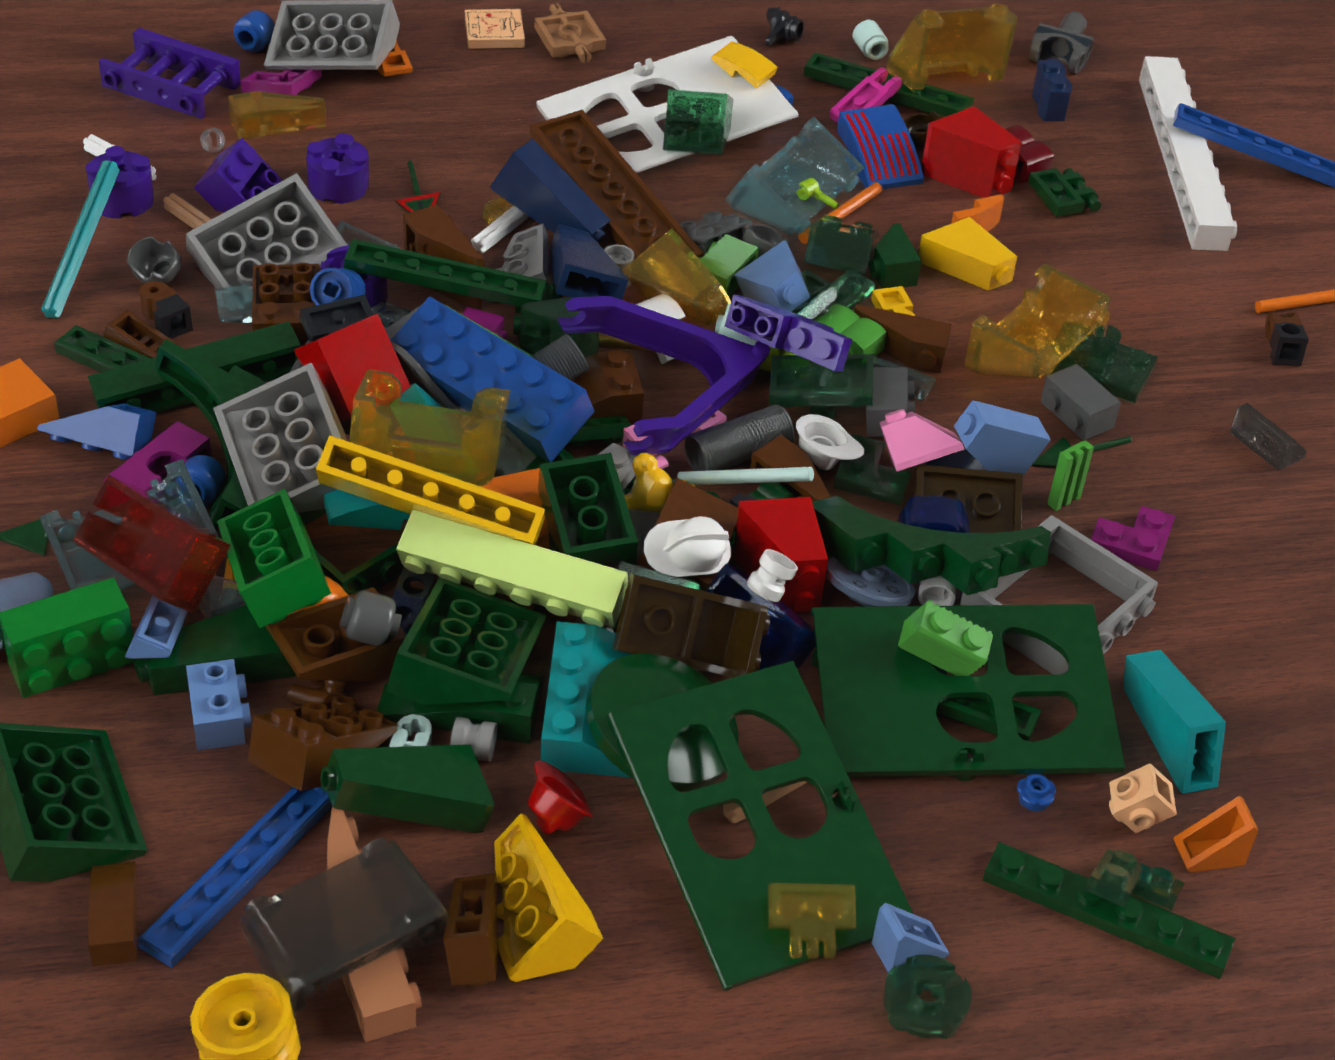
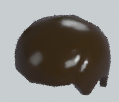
M932 111L929 115L922 113L910 115L904 120L915 149L924 150L929 123L940 119L936 111Z

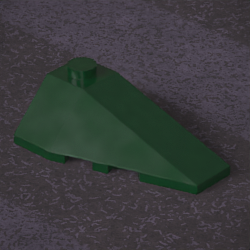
M521 673L510 699L505 701L429 705L406 701L398 695L387 692L388 683H386L377 711L381 712L384 718L398 723L401 718L407 715H421L430 721L433 729L451 732L457 717L469 718L474 725L481 724L484 721L497 723L496 739L530 744L543 693L545 677Z

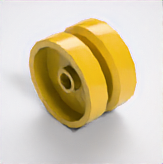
M241 973L232 975L209 986L196 1000L190 1019L192 1034L196 1047L199 1049L200 1060L298 1059L301 1049L298 1029L293 1016L289 994L279 981L264 974Z

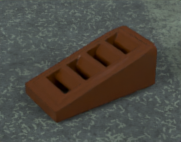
M129 310L124 311L105 326L104 338L151 359L157 356L155 351L165 339L180 346ZM148 343L152 344L149 348L145 346Z

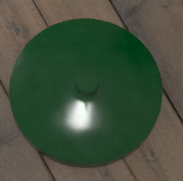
M649 653L622 656L610 662L602 669L589 690L586 701V717L590 732L604 755L622 772L633 778L607 714L611 711H617L709 685L712 682L694 668L667 656ZM733 717L729 721V725L738 744V727L736 719ZM689 729L676 738L668 758L669 780L674 789L679 792H688L702 788L718 780L725 772L711 738L705 731Z

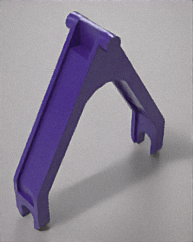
M612 296L572 298L565 303L566 308L569 312L580 311V313L573 317H558L557 319L565 333L600 332L690 363L700 370L709 381L710 388L675 417L643 419L634 423L635 427L633 430L637 437L648 436L641 441L624 442L629 453L636 456L640 453L659 454L670 452L687 435L694 432L738 393L749 387L754 375L771 350L768 345L759 341L753 346Z

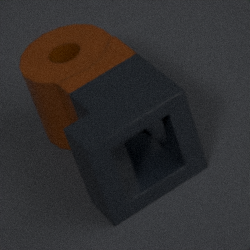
M160 281L147 282L140 287L139 294L142 313L147 319L155 321L158 331L170 339L193 331L190 306L171 287Z
M1269 311L1265 322V335L1272 348L1270 355L1272 364L1301 366L1309 338L1298 314H1277L1274 311Z

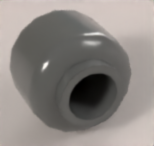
M362 590L355 597H348L342 613L340 626L345 627L346 635L349 639L379 647L386 642L388 636L396 637L402 615L395 613L396 605L392 598Z

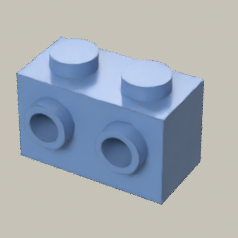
M234 659L187 665L197 751L246 744L244 728L252 727L249 703L241 704L240 698L247 697L244 674L236 675Z

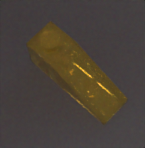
M261 91L228 96L230 122L238 140L240 138L245 140L326 127L325 101L323 98Z

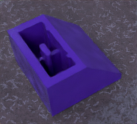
M240 138L217 156L194 186V189L216 211L226 212L283 180L243 138Z

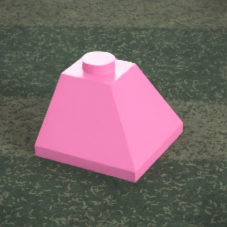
M905 409L890 412L885 415L886 420L879 422L896 471L964 450L962 441L954 432L914 412L906 413Z

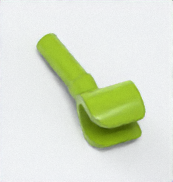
M809 178L799 183L802 188L797 190L796 194L801 200H807L813 196L833 209L838 207L839 203L820 191L816 179Z

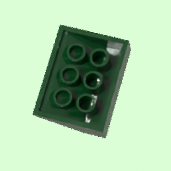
M439 577L396 654L386 691L398 695L403 700L414 701L423 705L509 700L547 615Z
M0 723V849L10 881L52 882L91 871L92 866L116 864L145 856L148 849L106 730Z

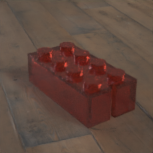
M108 474L92 505L123 518L121 523L118 524L88 511L72 541L161 601L194 613L231 545L144 490Z

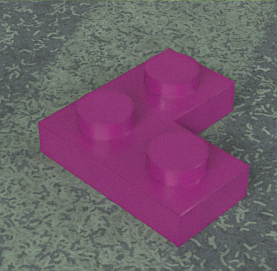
M321 69L285 70L281 73L255 71L240 80L242 92L254 93L257 97L279 95L282 99H291L296 97L297 93L303 89L311 87L312 83L322 77Z
M1141 506L1134 527L1099 517L1091 540L1126 562L1157 571L1175 516L1160 510Z

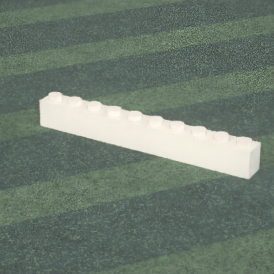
M1145 56L1139 82L1192 250L1228 251L1231 239H1234L1237 234V223L1232 219L1231 205L1226 201L1224 185L1220 184L1219 170L1213 163V152L1209 150L1206 138L1173 126L1174 113L1179 103L1196 109V102L1192 101L1190 95V85H1187L1185 80V70L1181 69L1178 58Z

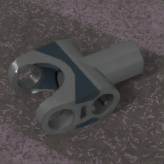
M1071 12L1065 15L1059 27L1040 23L1034 34L1028 61L1037 63L1045 58H1056L1068 65V72L1079 73L1085 66L1094 43V37L1083 34L1087 27V20L1081 13Z

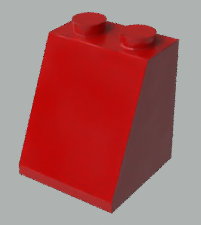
M973 106L929 123L921 166L922 173L926 177L982 198L1003 195L1012 191L1021 141Z
M378 313L294 350L303 366L309 363L313 364L326 385L340 422L353 419L356 425L374 417L372 410L383 405L385 411L389 410V404L411 387Z
M811 497L739 501L733 547L734 559L751 575L753 571H757L761 567L759 559L766 549H771L787 556L797 565L798 570L791 580L785 581V592L780 601L774 603L783 613L811 612L812 607H821L828 556Z

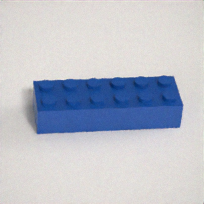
M430 296L390 340L405 349L419 363L451 402L549 463L555 459L595 412L586 389Z

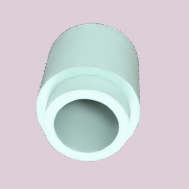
M865 20L855 27L853 39L867 58L878 60L887 54L889 49L888 39L875 21Z

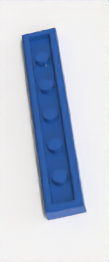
M1178 104L1174 113V127L1335 188L1334 161L1188 105Z
M322 786L305 791L292 787L138 938L139 948L173 968L332 809L328 792L324 791Z

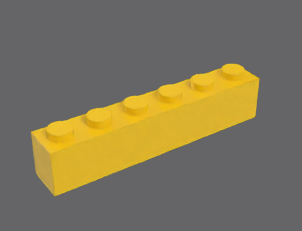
M331 435L328 437L316 467L318 482L408 514H411L412 510H417L532 545H536L544 523V508Z

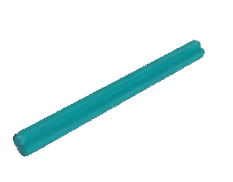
M104 160L99 167L41 310L47 318L57 319L61 316L119 173L117 163L114 161Z

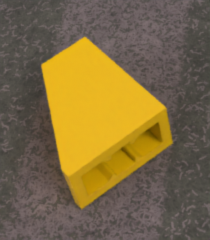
M971 217L921 235L918 252L922 260L921 264L987 291L1012 282L1017 256Z

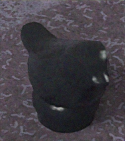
M781 7L768 8L766 16L770 24L771 33L766 38L765 45L771 47L775 42L784 39L789 42L799 41L804 30L803 19H799L794 15L791 16L788 11L781 10Z

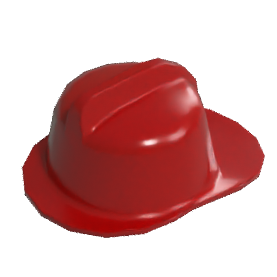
M541 760L535 761L534 770L537 780L528 798V806L537 815V825L545 834L550 835L556 829L568 832L584 817H593L583 792L573 780L550 763Z

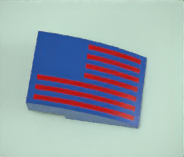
M894 104L839 112L837 133L847 146V160L866 188L874 182H878L882 189L923 183L924 177L915 146Z

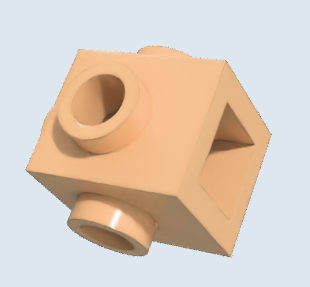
M1151 763L1109 782L1111 792L1109 808L1112 815L1117 821L1123 822L1135 833L1177 815L1173 785Z

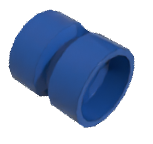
M345 268L323 269L314 276L310 285L311 298L316 306L364 295L366 292L365 283L361 276L355 271Z

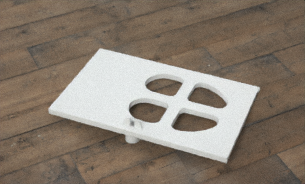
M733 36L655 62L648 58L645 59L646 65L641 66V62H637L634 64V69L536 101L537 108L546 120L582 109L587 113L593 106L603 100L617 99L628 115L598 125L597 127L606 138L634 129L643 132L652 144V147L633 152L618 151L636 173L798 117V112L770 79L756 89L739 73L731 77L711 59L716 52L731 41L738 43ZM654 84H665L675 88L679 95L671 101L653 107H644L633 94V91L638 89L641 92H649L654 89ZM681 113L693 114L701 119L702 124L696 132L677 139L668 138L656 123L659 120Z

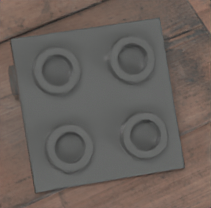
M711 211L703 214V219L685 221L679 223V225L700 248L703 256H705L712 243L721 240L725 234L742 240L746 230L744 226L752 223V220L739 218L737 214L722 215L720 211Z

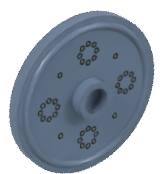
M834 557L828 561L826 570L828 580L837 589L848 595L849 599L863 607L908 606L913 600L915 594L913 584L908 583L886 565L853 572Z

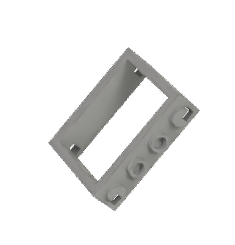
M1051 515L1039 525L1051 532L1048 554L1055 555L1126 601L1098 625L1102 651L1105 654L1116 637L1120 634L1125 636L1140 616L1146 617L1153 610L1156 604L1153 601L1158 582ZM1030 569L999 577L996 588L971 595L962 593L960 605H1003L995 600V598ZM1006 633L1002 636V641L1053 675L1067 672L1068 665L1065 658L1045 642L1020 633Z

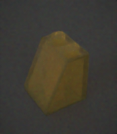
M672 228L622 270L642 298L648 300L660 294H666L679 304L685 316L708 326L714 321L717 322L718 315H724L728 303H731L720 282Z

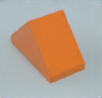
M1239 795L1179 833L1173 839L1186 869L1192 873L1245 866L1259 830L1244 799Z

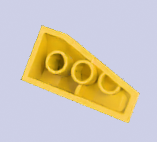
M521 813L494 841L495 873L497 883L502 885V902L497 905L498 918L503 920L504 935L498 938V951L509 979L514 982L574 969L603 939L591 910L528 817Z

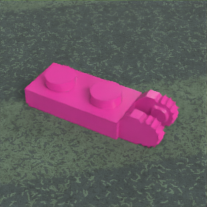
M884 67L878 68L870 77L867 76L830 109L829 118L838 123L840 111L881 106L899 90L902 79L894 76L882 86L881 84L886 80L889 72Z

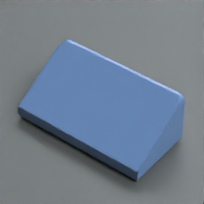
M153 594L125 657L130 659L169 657L189 609Z

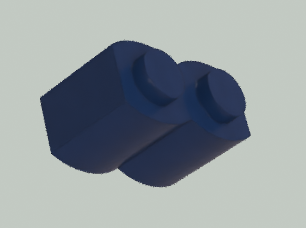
M1056 59L1039 60L1032 89V98L1038 104V115L1044 121H1065L1072 91V84L1065 77L1066 68L1062 62Z

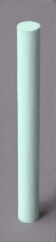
M812 467L679 472L677 478L686 480L687 483L694 485L812 481L814 471Z

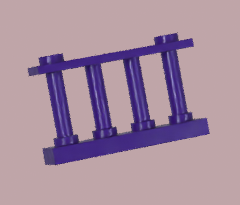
M138 28L133 32L135 52L119 64L104 58L99 60L102 86L200 119L205 117L204 96L214 87L220 85L235 90L241 85L238 59L142 28ZM142 61L153 64L145 72L134 69ZM166 69L179 72L170 80L159 77ZM191 77L204 80L196 88L183 85Z

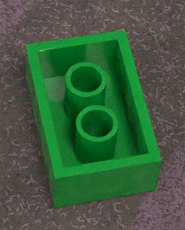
M114 577L0 612V627L8 664L23 698L119 668L137 660L125 657L134 636L129 607Z

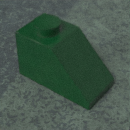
M900 223L893 224L876 244L874 257L869 263L871 277L876 279L881 289L897 286H917L922 260Z

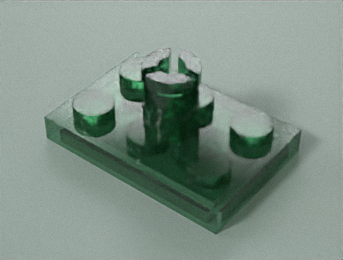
M1066 325L1046 357L1043 371L1053 374L1078 364L1113 396L1136 403L1156 367L1158 356L1119 343L1122 334L1114 326L1108 325L1106 335L1104 336V325L1098 326L1094 334L1086 332L1081 328Z
M848 354L843 371L841 372L833 371L798 355H772L769 405L778 404L785 408L810 406V414L827 417L828 413L831 419L836 416V406H873L874 356L873 354Z

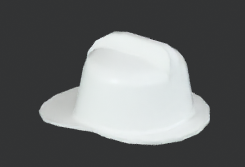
M808 414L801 416L796 421V430L799 434L798 446L807 452L813 465L817 466L820 470H830L840 460H854L864 455L862 445L834 420L821 415Z
M698 516L685 520L667 521L656 525L649 531L644 540V555L648 564L656 572L668 577L710 575L721 571L731 557V546L728 540L729 534L728 531H724L718 522L709 517Z

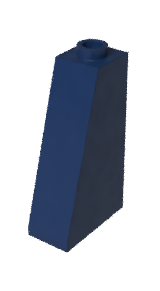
M531 139L513 152L490 185V188L495 193L538 223L543 224L544 227L554 234L557 224L589 232L597 243L606 235L603 229L611 219L534 139Z
M557 224L549 250L556 294L571 298L612 296L622 300L628 283V277L589 232Z

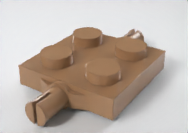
M552 3L549 7L552 15L535 18L534 28L552 58H563L568 55L577 54L582 63H585V61L588 63L592 57L590 53L606 49V39L588 11L565 12L559 3H556V6Z

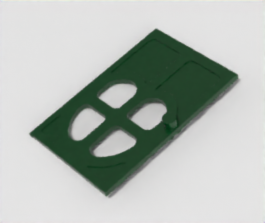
M1094 604L939 606L940 608L945 607L948 611L951 610L953 615L958 614L960 618L964 617L967 622L971 621L973 625L978 624L979 627H984L986 632H992L991 647L987 662L985 663L986 674L981 676H947L937 671L931 663L898 647L904 621L921 606L811 608L823 723L848 777L955 775L961 781H971L976 775L1124 772L1125 763ZM1006 633H1020L1045 642L1065 658L1068 665L1067 672L1060 675H1014L1010 673L1006 665L1002 636ZM1062 696L1068 698L1074 704L1076 709L1075 719L1058 734L1035 742L1026 741L1018 735L1012 699L1015 697ZM981 697L987 699L992 706L996 738L991 742L976 743L962 742L953 738L940 725L936 715L937 707L949 698ZM970 753L973 757L969 758L967 754Z
M794 661L617 711H611L607 714L724 991L872 942L878 911L884 903L914 914ZM749 714L772 723L795 743L799 750V758L762 770H752L746 764L730 728L729 721L735 716ZM689 729L703 730L711 738L727 774V779L692 791L679 792L674 789L669 780L668 758L670 750L676 738L684 731ZM806 781L817 789L826 809V820L823 826L813 835L806 838H792L781 833L776 828L762 799V794ZM735 803L744 812L753 832L755 845L752 851L742 858L722 859L714 857L698 846L689 827V816L725 804Z

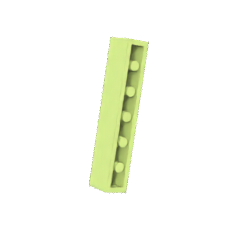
M412 510L396 548L403 566L414 573L424 574L425 571L434 573L441 578L458 584L464 582L474 585L475 589L488 595H495L496 592L510 596V599L518 604L530 606L531 603L544 606L555 615L567 616V614L581 617L587 624L603 627V625L615 627L628 584L627 572L417 510Z

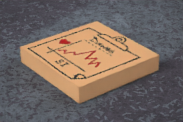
M520 9L465 10L468 49L525 48Z

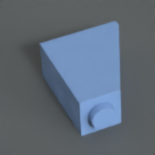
M784 240L734 274L744 297L791 312L810 299L797 262L787 241Z
M972 400L954 425L966 450L988 471L1022 473L1024 476L1051 440L1038 417Z

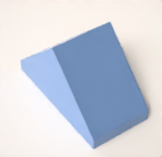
M884 903L879 908L872 945L890 977L943 960L950 954L931 921L887 903Z

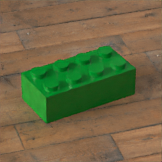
M286 488L217 521L239 592L259 628L268 624L278 623L284 620L287 615L305 606L316 605L324 597L331 594L304 522Z

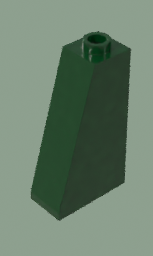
M247 605L182 627L169 657L140 658L134 661V668L141 683L147 681L154 695L189 691L187 665L234 659L236 675L244 674L245 683L297 676L268 631L267 625L259 628Z
M471 744L333 749L327 766H324L321 771L322 789L328 792L331 804L335 809L482 833L495 806Z

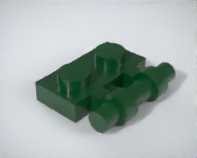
M1057 168L1030 173L1028 183L1056 217L1083 212L1084 206L1089 207L1091 211L1095 212L1102 206L1096 191L1091 187H1087L1084 177L1079 172H1074L1072 168L1065 169L1063 174Z

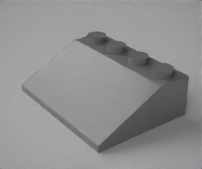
M392 0L282 1L264 63L265 70L378 69L395 46L400 27Z
M297 173L186 233V250L204 276L239 314L252 307L253 265L267 263L287 265L305 262L319 264L320 266L321 262L323 261L324 263L327 259V254L331 250L347 245Z
M312 363L213 408L248 506L286 488L298 513L325 509L324 494L336 489L318 482L316 467L329 435L345 441L348 440L326 385Z

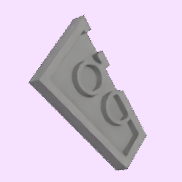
M540 224L514 234L502 256L505 263L502 268L496 270L546 280V283H548V233L544 225Z

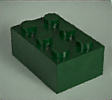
M606 453L540 464L538 492L542 500V506L545 509V517L555 551L617 570L635 567L638 539L612 454Z

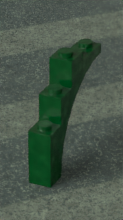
M165 339L159 346L152 371L175 385L198 406L218 435L227 461L228 484L212 521L217 524L218 520L247 507L248 504L213 408L264 385L265 381L236 365L229 372H226Z
M839 496L813 501L826 551L853 572L886 565L910 584L941 576L966 595H971L996 588L999 577L1047 564L1051 532L1043 526L996 533L940 531L906 525L876 516L852 505Z

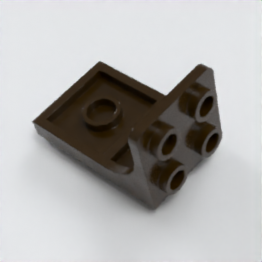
M630 574L612 649L631 654L649 653L667 656L693 668L732 678L759 670L761 663V654L759 652L761 639L767 634L770 625L768 607Z

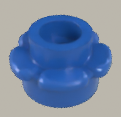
M1028 775L1026 779H1021L1017 784L1019 801L1028 810H1045L1054 801L1053 795L1056 794V787L1042 775Z

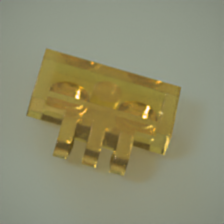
M771 883L768 885L769 928L790 929L791 958H801L802 941H807L808 958H818L819 941H823L824 957L826 959L835 958V930H853L856 928L855 885Z

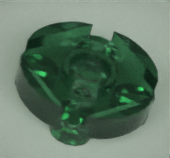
M923 954L908 957L906 963L899 965L897 968L895 965L889 971L885 981L883 1003L889 1014V1023L899 1031H906L919 1037L951 1038L967 1018L972 999L970 984L966 978L963 981L954 972L955 966L943 958ZM923 990L931 991L932 998L938 1000L926 1002L917 995H921Z

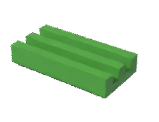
M1086 440L1059 454L1047 503L1055 511L1061 509L1062 503L1067 506L1071 504L1072 498L1075 501L1081 498L1094 446Z

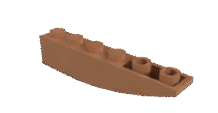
M332 806L327 844V884L332 938L339 970L364 1042L366 1043L415 1028L416 1009L421 1008L422 1003L416 983H408L405 973L408 972V963L402 947L395 948L392 939L396 935L392 918L389 913L382 914L380 905H383V898L377 880H369L367 873L371 872L367 852L365 848H357L355 841L359 840L355 820L353 816L346 818L344 810L335 809Z

